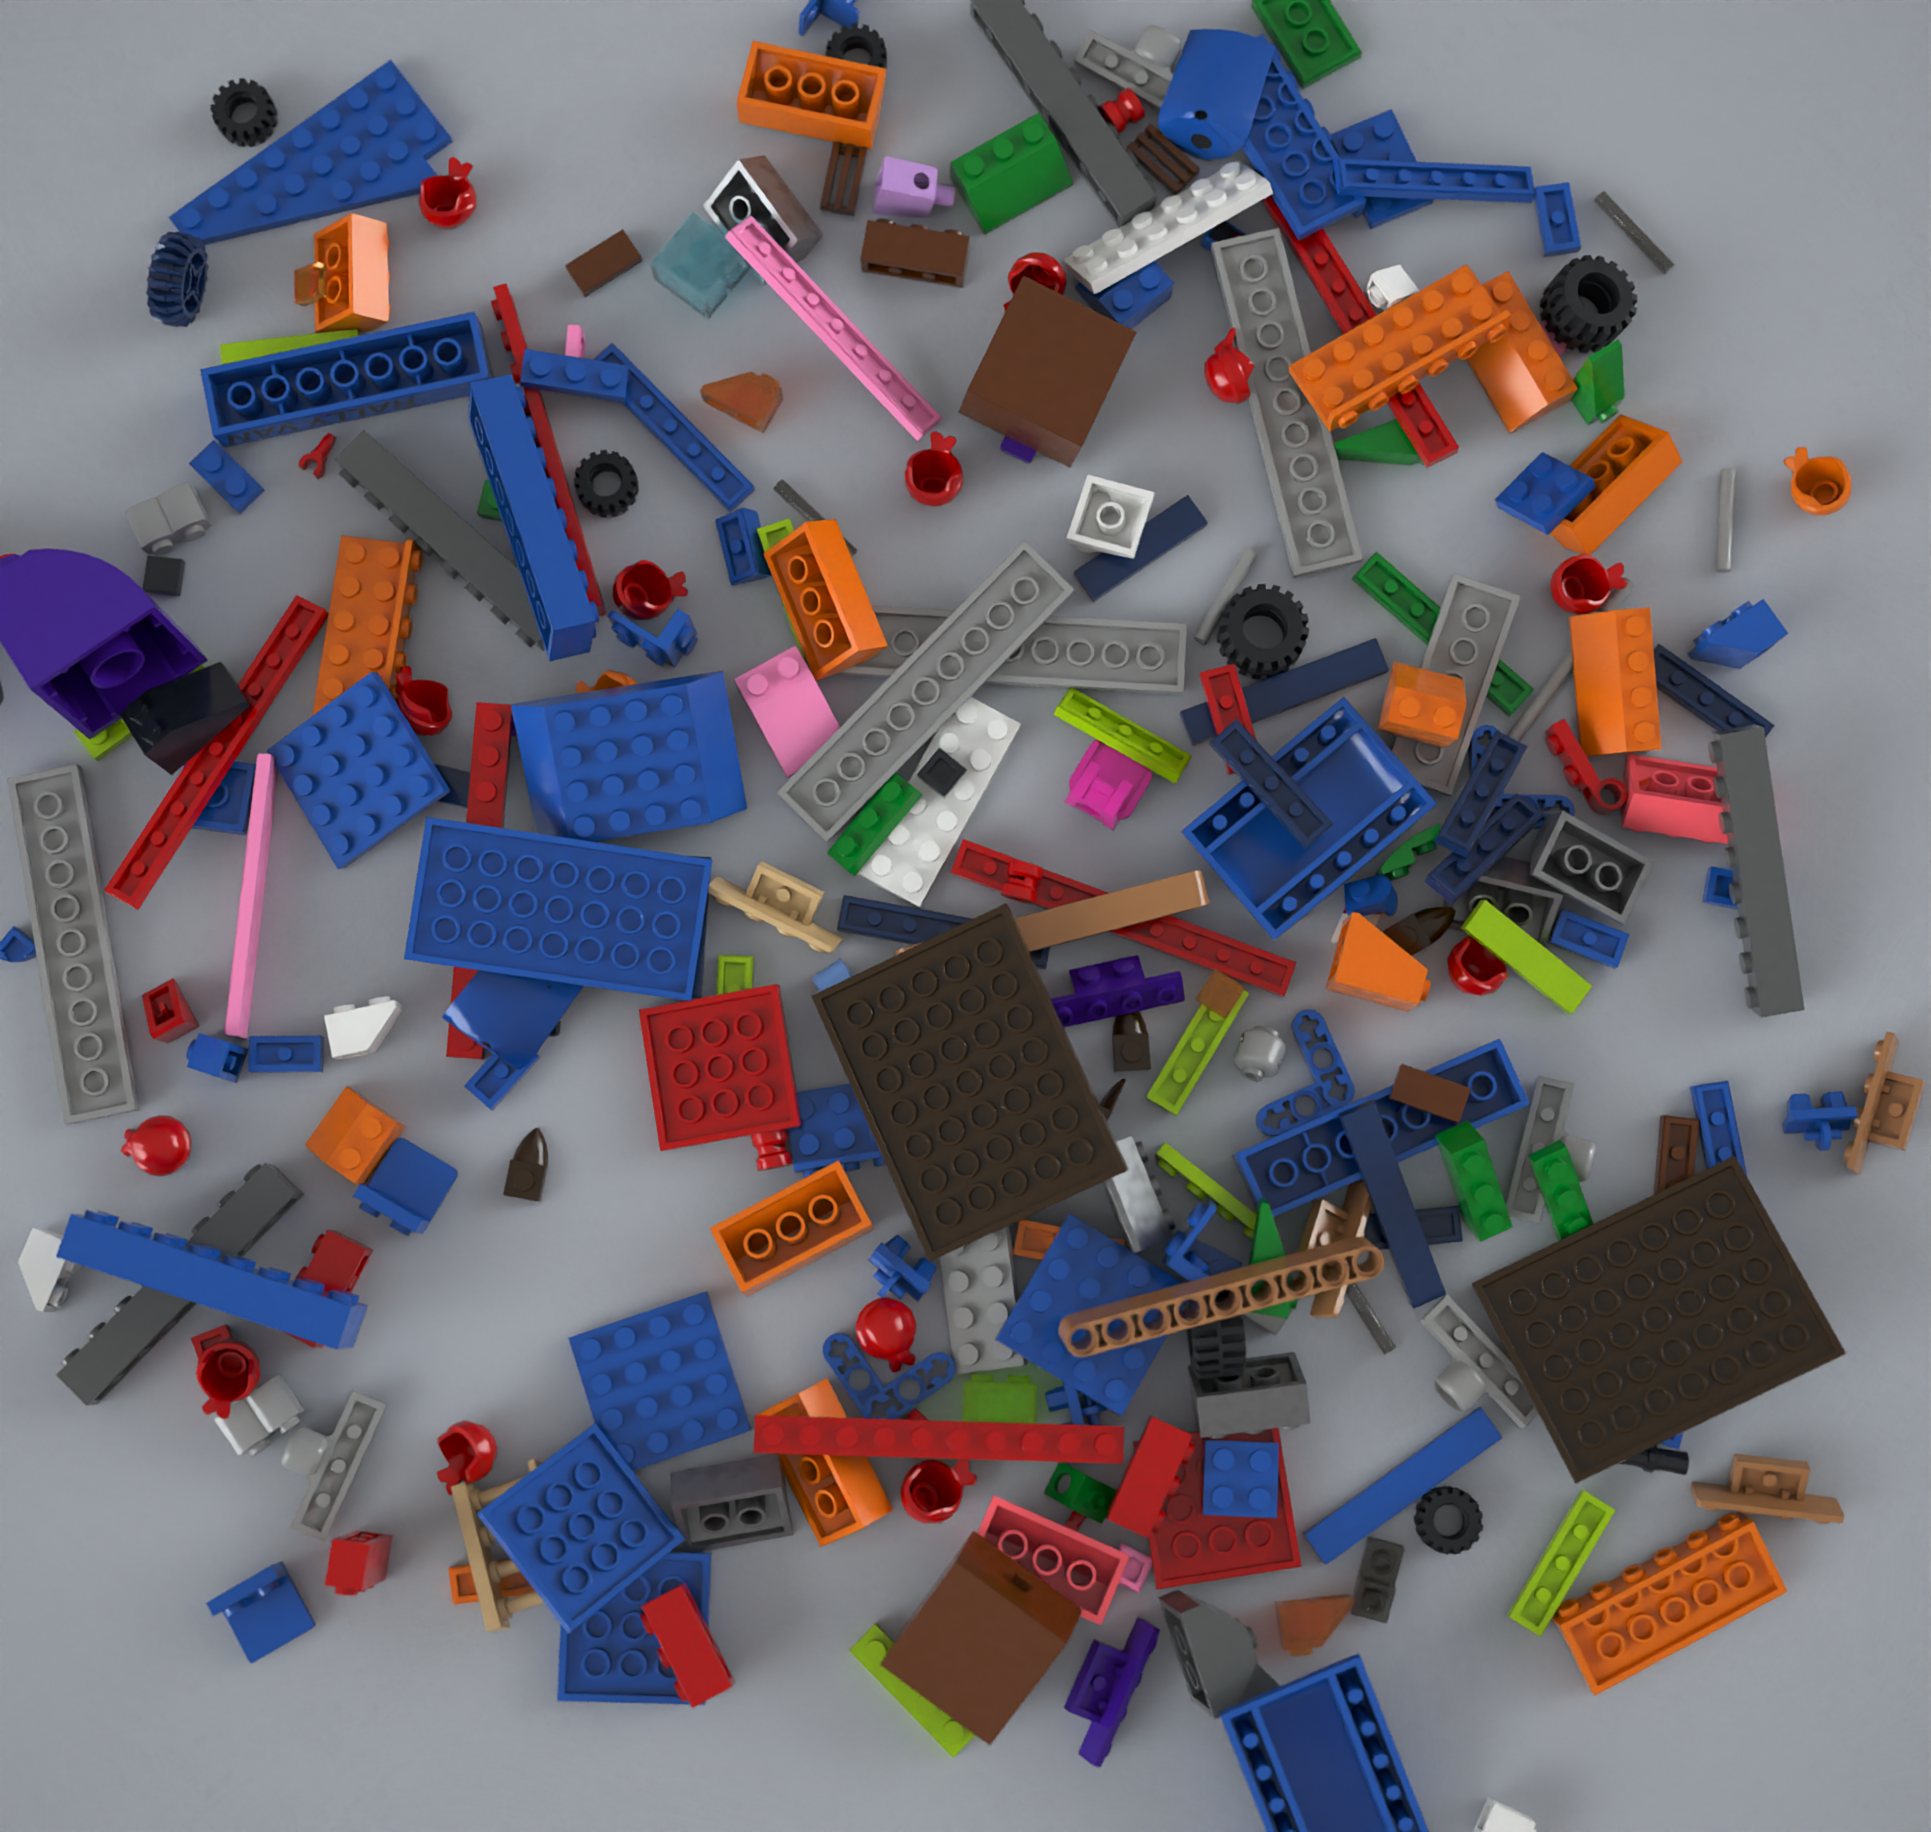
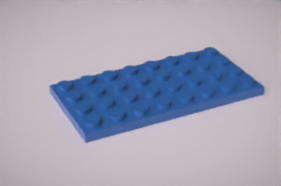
M426 817L404 959L691 1001L713 860Z

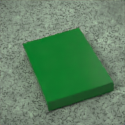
M1330 0L1252 1V9L1302 90L1361 58L1362 51Z

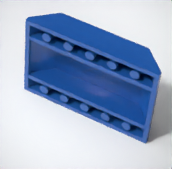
M723 670L511 704L535 829L538 834L594 842L712 823L747 809Z
M1342 697L1271 756L1333 823L1332 827L1306 850L1243 781L1181 831L1184 837L1273 941L1298 923L1437 805L1435 800L1345 697Z
M1359 1653L1219 1712L1224 1729L1266 1832H1429Z

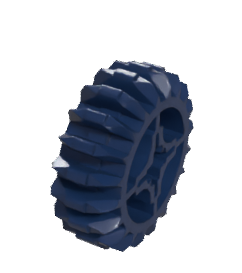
M168 231L166 235H162L159 242L155 245V253L151 255L152 261L148 267L149 275L146 279L148 282L146 290L148 295L147 305L155 321L162 322L164 325L187 327L195 320L196 313H200V305L203 302L206 282L208 280V255L205 252L206 248L201 239L194 237L192 234Z

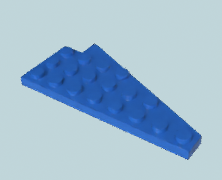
M389 60L169 216V219L179 232L192 234L194 237L200 238L204 245L420 194L422 180L427 177L437 176L427 160L453 141L392 60Z

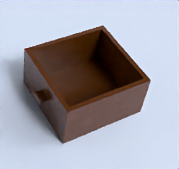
M1023 276L967 389L958 413L1070 468L1086 440L1137 332Z
M973 1531L899 1631L880 1665L990 1746L1068 1644L1082 1610Z

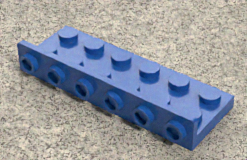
M1263 34L1256 37L1268 42ZM1276 48L1251 130L1242 149L1256 172L1270 182L1273 194H1271L1272 198L1297 239L1301 240L1350 214L1354 218L1361 216L1367 197L1337 195L1333 165L1337 158H1345L1343 155L1336 153L1328 130L1324 126L1320 127L1315 119L1312 104L1308 99L1302 98L1297 90L1298 86L1294 75L1290 71L1286 72L1280 62V54Z
M850 1084L797 1092L802 1127L789 1129L795 1173L802 1172L803 1178H806L838 1160L845 1172L859 1170V1163L874 1161V1167L886 1165Z

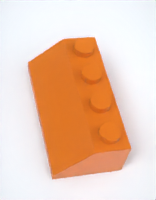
M752 41L737 98L739 122L830 142H840V144L845 145L851 144L859 148L860 146L867 147L868 150H872L880 119L887 69Z
M1509 271L1482 284V286L1501 313L1506 310L1511 313L1512 317L1508 326V332L1494 343L1487 341L1478 346V350L1466 360L1508 432L1512 433L1570 402L1578 387Z
M1620 414L1569 465L1592 477L1596 487L1550 534L1563 547L1578 554L1591 555L1683 462L1669 432Z
M836 519L805 522L763 553L815 680L823 679L866 662L888 647Z
M1650 607L1612 610L1569 617L1579 745L1586 757L1660 750L1661 736Z
M839 1160L709 1228L741 1293L746 1297L875 1230Z
M827 1378L757 1414L847 1418ZM779 1454L783 1473L820 1547L860 1530L893 1511L867 1456Z

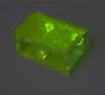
M972 1373V1380H964L963 1421L1036 1424L1037 1383H1030V1376L1008 1375V1382L993 1381L994 1374Z

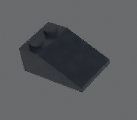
M218 662L146 690L136 700L132 701L120 713V716L144 755L170 775H173L251 704L226 666Z

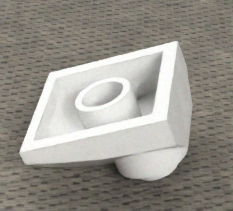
M1087 475L1066 538L1067 543L1076 545L1079 550L1086 553L1100 551L1134 559L1155 493Z

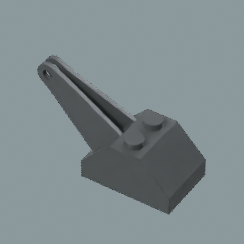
M1175 1590L1158 1597L1191 1699L1212 1718L1218 1719L1220 1718L1219 1712L1280 1686L1257 1663L1254 1649L1258 1645L1255 1635L1249 1626L1246 1627L1237 1618L1234 1619L1223 1610L1180 1590Z

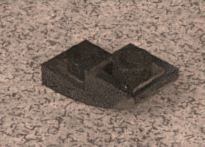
M1371 1536L1367 1537L1355 1585L1351 1614L1387 1624L1396 1592L1395 1582L1404 1554L1403 1545Z

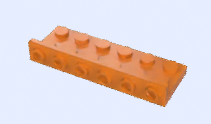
M1466 264L1289 365L1288 372L1329 432L1338 427L1344 429L1355 423L1359 415L1370 409L1373 412L1383 407L1393 395L1399 392L1401 394L1408 393L1418 385L1419 380L1426 376L1435 377L1441 374L1452 361L1458 358L1460 360L1467 359L1478 350V346L1485 342L1494 343L1500 340L1508 332L1512 315L1508 310L1501 313Z
M341 535L312 716L370 672H378L393 698H397L395 674L400 672L402 666H407V653L403 651L405 639H410L413 623L412 619L409 618L410 607L416 604L418 597V587L414 584L416 571H421L423 565V552L419 551L420 548L414 540L406 539L405 543Z
M1740 1512L1726 1514L1719 1518L1714 1526L1706 1530H1697L1690 1533L1685 1538L1686 1541L1675 1547L1663 1548L1657 1551L1649 1561L1641 1565H1631L1622 1571L1621 1576L1610 1582L1597 1583L1584 1596L1578 1599H1569L1560 1604L1552 1617V1621L1559 1627L1589 1690L1595 1696L1788 1592L1754 1521Z

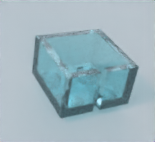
M693 212L651 262L650 266L654 279L709 320L726 299V287L732 291L751 266L727 241L724 234Z

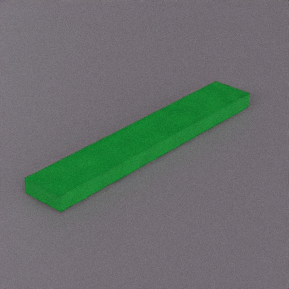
M1375 552L1353 576L1352 580L1421 641L1428 645L1441 607L1378 552ZM1499 659L1486 697L1510 717L1533 692L1534 688Z

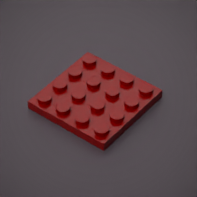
M773 984L639 1010L660 1151L741 1138L763 1132L802 1127L780 985Z
M1279 1428L1265 1429L1258 1434H1247L1244 1432L1228 1434L1220 1439L1201 1438L1199 1431L1188 1432L1193 1435L1190 1442L1195 1444L1194 1451L1187 1465L1181 1462L1175 1476L1180 1478V1482L1173 1498L1166 1497L1160 1509L1165 1512V1516L1158 1532L1151 1531L1148 1537L1156 1589L1302 1567ZM1204 1439L1279 1443L1277 1518L1202 1514ZM1139 1440L1132 1441L1134 1450Z

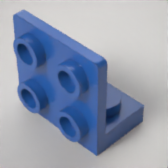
M1210 1199L1205 1205L1198 1202L1187 1217V1223L1190 1224L1183 1234L1177 1231L1165 1247V1252L1168 1254L1166 1256L1167 1265L1188 1281L1211 1276L1208 1270V1262L1193 1250L1188 1255L1185 1253L1217 1210L1216 1204Z
M283 1561L270 1565L206 1603L212 1616L223 1612L250 1663L256 1662L314 1628L316 1625Z

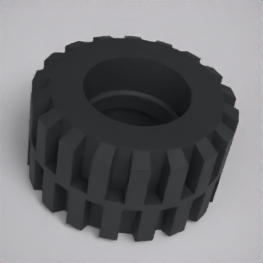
M1584 255L1581 259L1577 257L1562 268L1542 293L1544 296L1540 300V307L1544 309L1540 313L1541 320L1547 321L1548 324L1545 326V329L1548 333L1553 332L1555 334L1554 340L1560 344L1561 341L1566 343V348L1572 351L1576 347L1579 353H1587L1590 349L1594 353L1611 344L1631 323L1637 311L1634 305L1638 302L1636 294L1632 293L1635 286L1633 281L1628 282L1626 279L1628 274L1624 269L1619 271L1616 268L1618 264L1612 260L1610 263L1605 262V257L1597 256L1593 260L1591 255ZM1578 295L1589 299L1597 308L1598 313L1587 309L1580 301Z
M1258 584L1254 590H1252L1251 586L1243 589L1242 594L1236 593L1231 598L1229 605L1227 604L1223 611L1217 634V643H1221L1220 653L1222 657H1228V665L1234 663L1240 668L1238 673L1243 676L1248 672L1253 674L1252 679H1260L1262 675H1267L1268 679L1276 676L1278 672L1284 673L1288 671L1289 667L1296 663L1306 644V639L1309 635V628H1306L1309 620L1307 613L1302 614L1301 612L1304 606L1300 600L1296 603L1292 600L1294 594L1287 590L1285 594L1280 593V586L1273 585L1272 589H1266V584ZM1253 616L1269 617L1280 626L1283 639L1275 647L1259 648L1251 644L1245 637L1242 628L1243 623Z
M1229 1290L1220 1291L1215 1297V1302L1224 1301L1228 1296ZM1193 1299L1185 1300V1311L1192 1307ZM1242 1314L1186 1329L1191 1366L1197 1379L1243 1375L1246 1367V1342Z

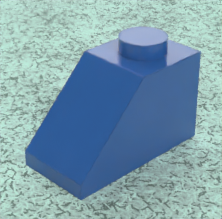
M199 1033L197 1040L193 1039L188 1047L186 1058L189 1062L187 1067L237 1083L249 1049Z

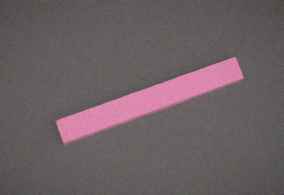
M749 216L728 232L725 237L727 241L916 441L920 440L938 425L943 418L752 216Z
M259 753L256 761L224 1031L226 1036L235 1039H247L279 772L275 766V757L271 754Z

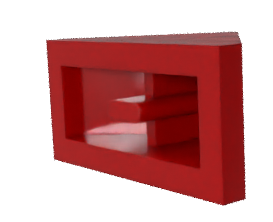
M174 978L142 995L149 1033L153 1039L169 1044L200 1027Z

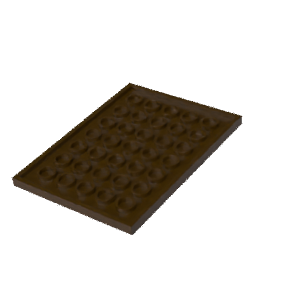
M1005 903L811 996L929 1262L1129 1171L1008 904Z
M1736 1156L1720 1162L1472 1283L1480 1302L1575 1484L1846 1354Z

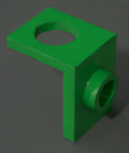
M1059 1462L1044 1494L1069 1509L1102 1524L1117 1490L1085 1475L1064 1462ZM1069 1474L1071 1478L1070 1486L1064 1493L1060 1494L1058 1492L1059 1481L1064 1475Z

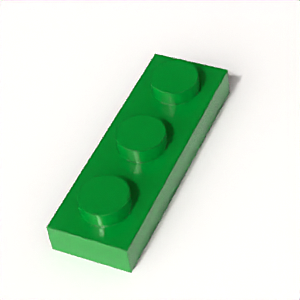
M895 772L827 851V854L855 876L921 798L922 794Z
M1558 1140L1528 1155L1557 1239L1560 1241L1593 1225L1567 1146L1561 1140Z

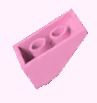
M796 645L734 679L738 691L787 778L794 775L840 728Z

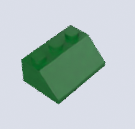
M1039 112L950 162V179L985 235L1073 185L1057 140Z

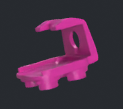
M1096 740L1089 746L1070 777V792L1064 802L1073 808L1077 807L1114 831L1120 820L1127 819L1132 814L1151 781L1152 770L1103 742Z

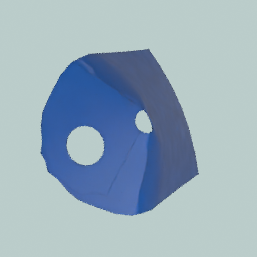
M1190 30L1160 108L1158 126L1161 132L1178 149L1207 161L1227 158L1240 150L1251 130L1276 46L1254 36L1232 30ZM1197 111H1204L1207 113V118L1200 120L1194 114ZM1195 134L1205 135L1211 140L1212 146L1208 149L1198 148L1192 143L1191 137Z
M478 970L462 992L451 1003L442 1018L489 1052L521 1070L532 1061L584 986ZM481 1042L489 1043L492 1047V1050L486 1047Z

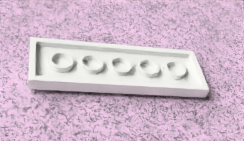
M1240 161L1228 163L1216 174L1207 179H1200L1194 182L1184 192L1167 197L1161 202V205L1154 209L1135 215L1132 221L1122 227L1105 232L1099 240L1090 245L1077 248L1072 255L1063 259L1066 269L1093 294H1096L1273 194L1270 182Z
M970 697L936 732L908 782L922 794L921 798L860 869L858 875L920 909L1017 735L1021 723ZM938 748L942 749L967 769V772L945 799L917 777L918 772Z

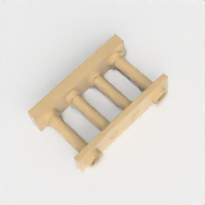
M535 1459L527 1461L530 1472L543 1463ZM522 1478L484 1491H480V1489H476L475 1485L467 1484L466 1482L451 1487L486 1631L498 1633L510 1629L509 1618H512V1613L544 1603L535 1590L510 1599L506 1596L503 1597L500 1587L503 1577L518 1573L520 1570L511 1559L500 1563L493 1559L491 1546L497 1540L477 1515L486 1505L490 1504Z

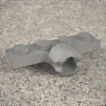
M1151 25L1146 28L1137 46L1129 50L1090 30L1074 59V63L1122 90L1130 88L1138 99L1160 110L1173 77L1171 68L1181 51V42L1168 30ZM1202 111L1195 112V117L1199 118Z
M1538 1075L1506 1203L1509 1216L1512 1218L1540 1224L1545 1202L1528 1155L1561 1140L1567 1146L1578 1181L1584 1182L1590 1175L1595 1155V1144L1590 1140L1571 1136L1564 1132V1123L1574 1086L1572 1083Z
M1449 1295L1443 1296L1420 1320L1423 1326L1441 1343L1452 1357L1451 1364L1435 1380V1389L1447 1404L1458 1411L1470 1409L1483 1394H1488L1520 1428L1526 1427L1539 1413L1513 1363Z
M352 1390L338 1424L331 1434L324 1435L304 1426L296 1428L283 1453L281 1463L285 1468L306 1476L310 1482L290 1528L325 1542L387 1403Z

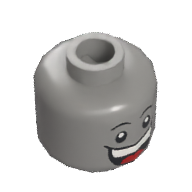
M1255 1026L1241 1035L1234 1055V1062L1242 1070V1075L1245 1078L1260 1082L1263 1078H1271L1279 1072L1286 1047L1285 1043L1280 1039L1281 1035L1276 1030L1266 1026Z

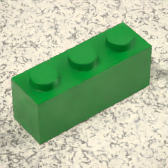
M1468 1120L1436 1134L1435 1137L1463 1221L1476 1238L1481 1242L1513 1228L1484 1138Z

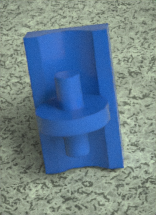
M1842 1091L1823 1094L1820 1099L1822 1108H1812L1810 1097L1806 1093L1792 1094L1787 1101V1117L1782 1123L1784 1134L1803 1133L1804 1140L1815 1141L1820 1151H1828L1831 1147V1140L1842 1139V1131L1849 1130L1851 1120L1856 1119L1858 1116L1856 1106L1847 1105Z
M899 1235L893 1237L885 1245L881 1242L869 1258V1261L878 1268L873 1277L883 1285L877 1294L884 1298L890 1291L897 1298L901 1299L907 1292L918 1302L932 1285L930 1281L937 1268L928 1259L923 1257L913 1268L903 1261L902 1258L911 1247Z
M1062 1382L1063 1386L1045 1392L1049 1412L1065 1408L1069 1409L1071 1422L1063 1423L1064 1425H1084L1083 1416L1087 1415L1089 1425L1101 1426L1098 1412L1108 1410L1100 1404H1096L1095 1401L1083 1395L1085 1407H1080L1077 1390Z

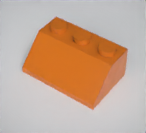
M350 213L314 233L315 332L324 333L358 329L359 332H369L389 322L391 311L388 302V284L390 280V272L388 270L389 238L387 237L386 222Z

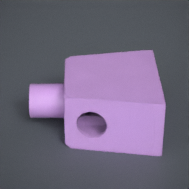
M885 156L875 183L873 214L927 218L933 204L952 207L955 186L937 183L938 169L936 167Z

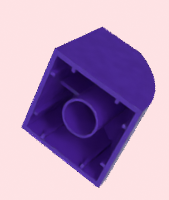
M32 549L21 556L9 555L0 559V642L29 689L88 739L93 738L122 718L120 713L146 690L185 676L208 661L197 644L141 587L121 570L99 558L63 549Z

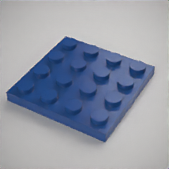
M370 672L266 750L268 754L275 757L276 768L338 869L349 866L451 792L378 672Z
M1068 1214L995 1340L1114 1414L1122 1416L1168 1334L1097 1354L1078 1357L1073 1355L1059 1336L1060 1322L1065 1316L1183 1283L1137 1254H1132V1251L1074 1215ZM1185 1301L1180 1305L1179 1312L1184 1308ZM1151 1309L1147 1311L1143 1321L1149 1322L1153 1320L1158 1310ZM1122 1319L1111 1321L1108 1324L1107 1331L1117 1330L1122 1324ZM1086 1329L1076 1330L1071 1336V1341L1081 1340L1086 1334Z
M708 1291L568 1338L594 1422L632 1471L752 1430Z
M596 1423L477 1514L568 1634L685 1540Z
M670 1551L569 1634L560 1624L557 1701L690 1705L689 1701L682 1702L675 1689L674 1682L678 1679L672 1667L666 1669L658 1655L657 1648L661 1647L655 1633L649 1635L642 1623L640 1615L644 1611L641 1606L664 1592L686 1582L709 1628L712 1553Z

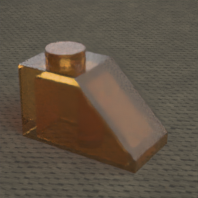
M747 372L705 384L700 390L704 403L763 434L784 399L779 382L763 373L761 376H758L753 372Z
M1349 1594L1275 1602L1281 1648L1284 1651L1290 1650L1291 1656L1313 1654L1312 1648L1322 1647L1353 1607V1597Z

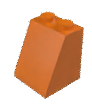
M1394 662L1376 731L1446 748L1458 739L1467 704L1463 679Z
M1352 912L1342 923L1325 990L1408 1012L1417 1005H1420L1421 1000L1426 1001L1431 980L1426 979L1427 968L1363 916Z

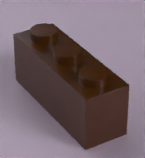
M889 219L867 220L861 253L862 272L963 288L970 250V236H965L962 232L952 229L945 230L944 232L933 231L921 224H912L910 227L896 225L894 221Z

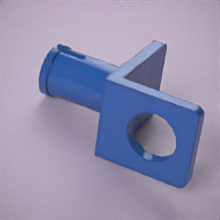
M810 0L800 14L798 33L804 36L820 14L841 26L846 25L848 29H851L852 24L858 23L859 10L853 6L857 0Z

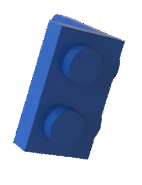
M678 608L658 638L613 610L607 616L613 625L611 629L617 633L616 638L633 649L637 644L647 652L645 654L647 658L662 667L667 663L675 668L683 655L688 656L692 652L698 640L695 637L697 631L690 616Z
M398 1138L394 1141L368 1185L360 1184L353 1197L361 1201L359 1208L368 1214L378 1218L380 1213L392 1219L390 1226L407 1236L410 1235L411 1231L424 1234L457 1179L458 1171L410 1141Z

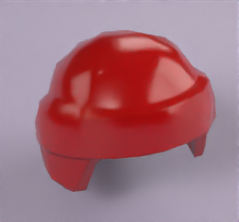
M450 157L448 161V175L431 176L422 180L418 202L422 215L427 221L442 229H454L464 224L471 217L477 203L473 185L467 178L473 168L472 164L466 162L461 165L458 159Z
M1030 252L1018 258L1008 274V283L1013 295L1022 277L1025 276L1064 296L1067 285L1066 274L1060 263L1048 254ZM1011 300L1003 305L1005 311L1007 310Z
M1231 328L1225 339L1214 348V354L1210 355L1205 362L1204 375L1207 385L1217 398L1226 403L1240 404L1250 397L1248 378L1254 368V364L1244 353L1232 346L1236 328Z
M937 431L931 432V449L921 450L913 454L908 459L905 470V484L911 497L921 504L933 507L951 502L961 491L964 479L961 464L951 452V449L957 442L956 438L951 435L943 438V435Z
M1580 554L1572 556L1560 563L1552 574L1550 581L1552 597L1556 604L1566 612L1576 615L1590 614L1601 607L1608 599L1613 588L1625 589L1627 587V581L1621 577L1624 573V565L1622 562L1616 563L1610 568L1605 569L1601 562L1591 555Z
M640 560L633 565L625 567L616 576L612 587L614 603L627 617L635 620H651L660 616L670 603L674 601L675 596L686 597L688 595V590L682 586L686 582V575L681 571L668 578L664 571L653 562Z
M402 666L400 672L395 674L397 680L395 692L398 694L395 701L416 735L433 736L440 734L448 727L452 718L448 688L442 683L433 680H412L411 667Z
M1471 936L1465 937L1454 945L1447 958L1448 974L1452 983L1457 989L1466 994L1478 996L1492 994L1508 977L1505 964Z
M158 1115L148 1118L141 1123L137 1130L127 1129L125 1131L124 1138L126 1143L121 1147V1152L127 1157L132 1155L136 1165L142 1171L152 1176L163 1177L171 1175L182 1168L190 1157L192 1146L190 1133L182 1122L171 1116Z
M889 1297L875 1299L866 1304L859 1313L855 1325L856 1339L861 1348L877 1359L888 1360L889 1368L892 1372L900 1371L902 1363L912 1366L915 1362V1355L909 1351L916 1334V1319L912 1310L904 1303Z
M230 1338L223 1339L208 1347L200 1356L196 1377L202 1390L209 1397L201 1407L204 1414L210 1415L216 1411L218 1417L227 1419L230 1414V1403L243 1400L257 1386L261 1376L260 1360L255 1350L245 1342Z
M467 1420L450 1426L444 1434L437 1438L438 1446L449 1464L447 1468L437 1471V1477L440 1482H447L446 1489L449 1495H452L451 1487L458 1485L462 1480L467 1484H474L476 1481L486 1477L492 1469L498 1451L491 1432L483 1425Z
M927 1459L914 1465L905 1475L900 1488L901 1501L908 1515L925 1524L942 1523L952 1517L960 1505L964 1485H974L977 1481L976 1474L968 1472L970 1468L968 1459H960L952 1468L936 1459Z

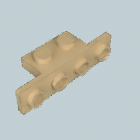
M763 861L758 864L747 890L721 877H716L709 883L708 893L713 895V899L725 906L733 905L745 911V915L752 920L765 921L776 926L777 931L788 937L796 936L808 942L809 947L815 951L832 954L843 939L812 923L824 896V891Z

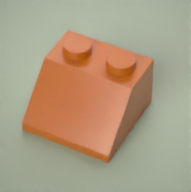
M346 1086L305 1146L325 1164L353 1183L359 1185L366 1184L406 1126Z

